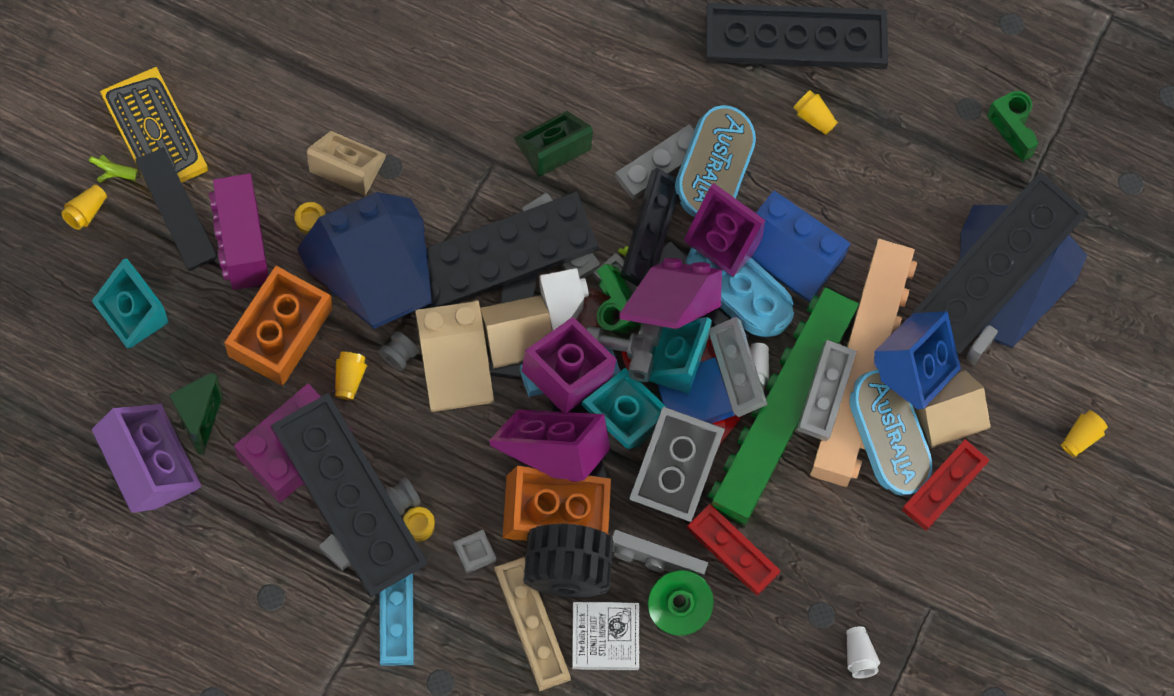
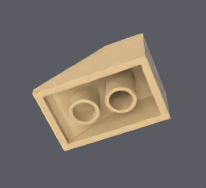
M479 301L415 310L431 412L494 403Z

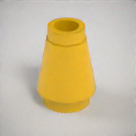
M811 90L793 107L798 112V117L820 132L822 131L825 135L838 124V121L819 94L815 95Z
M93 185L64 204V210L61 212L63 219L76 230L88 227L101 205L107 199V194L98 185Z
M340 352L339 359H336V398L354 401V396L367 368V365L364 364L365 356L352 352Z
M1088 410L1086 414H1080L1061 447L1070 456L1075 458L1105 436L1104 431L1108 426L1099 415Z

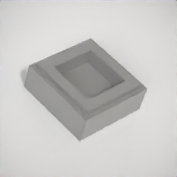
M990 325L986 326L971 346L966 360L976 365L992 344L998 331Z
M484 530L453 542V546L466 574L496 562V556Z

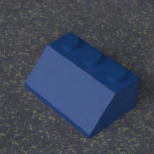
M773 191L756 212L757 215L765 220L763 238L751 258L774 279L810 303L813 296L818 294L846 258L851 243L785 197Z
M947 311L913 313L874 351V364L879 370L881 381L916 409H924L961 370Z

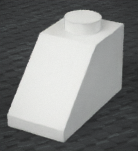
M577 268L540 276L539 288L550 314L552 331L572 317L577 319L583 310L584 297L589 296L585 278H579Z

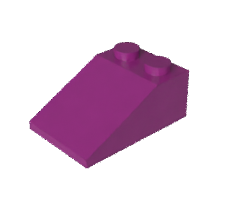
M713 183L709 187L683 241L734 277L753 256L763 238L765 220Z
M665 258L662 263L650 268L621 310L620 319L678 329L721 307L722 269L710 268V264L705 262H696L690 265L683 264L679 258Z
M517 410L489 440L491 447L555 479H568L571 482L585 480L611 449L604 414L572 412L564 414L563 412Z

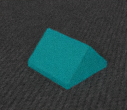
M127 258L120 262L92 300L93 304L127 349L132 348L169 323L164 306Z
M708 317L697 318L678 329L663 327L659 345L653 346L651 354H653L654 363L649 381L689 394L709 340L712 320Z
M626 368L621 370L581 404L590 414H604L607 430L626 449L641 447L654 432L663 406L666 407L640 381L630 379L629 371Z

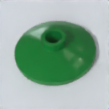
M676 570L663 575L655 582L648 597V610L653 622L662 631L671 635L683 636L698 631L707 623L713 611L714 600L709 585L701 576L691 571ZM677 595L684 596V602L681 605L673 604V599Z

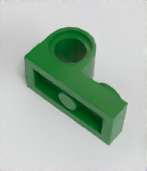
M1013 91L992 102L986 116L1019 159L1024 162L1033 156L1039 143L1034 132L1024 125L1033 107L1032 100L1024 92ZM1010 108H1016L1020 113H1014Z
M605 264L596 270L601 278L599 281L601 289L608 297H611L597 311V321L601 328L624 334L640 326V322L619 319V322L615 325L613 323L614 313L617 310L621 312L633 294L626 280L620 277L621 271L619 267Z

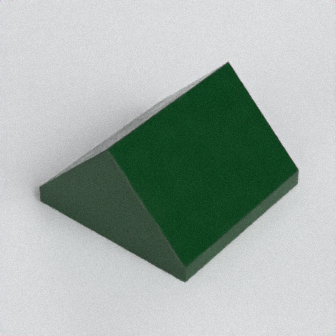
M565 111L514 139L539 178L590 151L593 130L591 125L572 113Z
M213 373L169 394L181 425L196 452L201 455L205 453L223 399L218 377Z

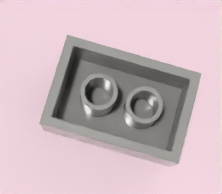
M663 406L630 500L691 522L725 428Z

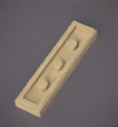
M522 557L499 565L494 570L540 692L570 681L571 677L539 591L524 584L526 557Z

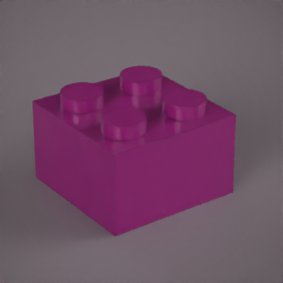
M572 317L525 350L521 371L566 414L612 378L617 359Z

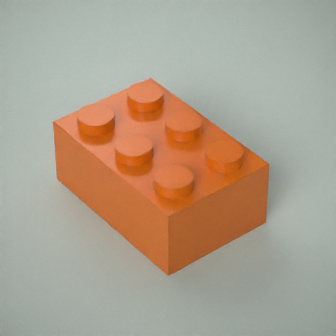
M275 266L226 339L224 344L228 357L283 386L333 310L331 295Z

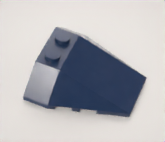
M380 192L368 195L319 217L297 248L309 275L327 286L329 292L341 298L349 309L373 329L432 303L424 222L411 198Z
M973 205L960 234L959 260L1009 205ZM1070 235L1066 237L986 325H990L998 331L993 341L1012 349L1038 320L1053 307L1057 300L1075 284L1087 254Z

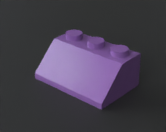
M162 404L113 408L92 428V432L131 513L158 509L201 487Z

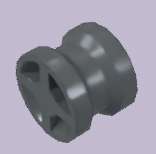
M395 331L390 336L391 341L388 345H383L378 350V353L391 367L398 371H403L407 367V360L415 357L419 350L408 337Z
M405 476L398 480L397 485L385 487L400 516L405 513V509L411 506L417 507L421 504L414 487Z

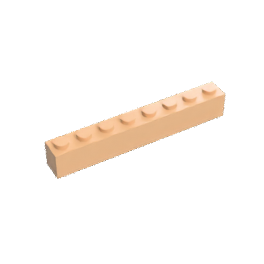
M882 239L877 241L847 343V348L857 352L830 439L827 441L820 439L810 473L811 477L844 487L848 486L851 478L857 479L862 460L857 459L859 448L865 450L851 412L850 394L854 391V383L857 378L867 372L878 370L874 364V351L900 327L902 317L896 315L899 306L905 307L910 289L904 288L906 279L912 280L917 266V262L912 260L915 251L913 248Z

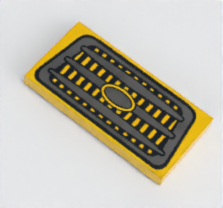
M157 67L100 91L135 164V159L164 147L181 183L209 171Z

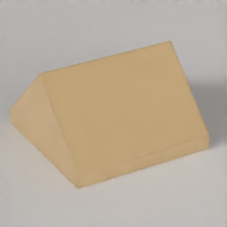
M333 131L320 138L307 151L309 171L364 196H366L386 157V154Z
M541 295L480 308L493 368L522 363L525 350L552 332L550 314Z
M966 370L957 373L924 409H916L913 406L931 449L991 427L984 387Z

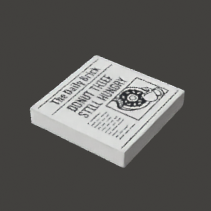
M573 602L572 669L639 670V603Z

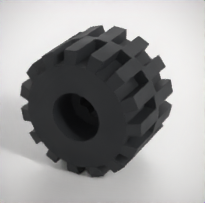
M548 524L530 529L527 537L524 584L539 592L560 597L583 598L608 592V589H610L613 538L603 531L576 524Z

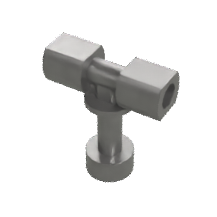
M641 323L639 334L632 333L630 339L603 335L602 328L591 326L587 328V331L605 348L627 352L628 359H631L629 367L630 379L640 382L649 381L654 363L653 354H651L653 346L659 345L663 326Z

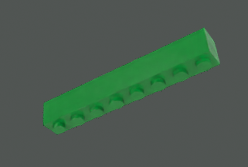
M826 287L820 297L817 295L813 296L806 311L811 314L806 323L800 321L793 335V338L797 339L793 349L787 347L780 359L779 364L783 365L780 374L773 373L765 388L766 391L770 392L766 398L767 405L752 412L751 417L755 418L751 429L746 426L744 427L737 441V444L741 445L737 455L730 454L723 467V471L727 472L723 482L717 480L708 498L713 500L711 505L726 519L745 528L798 426L823 343L829 340L840 345L859 306L858 303Z

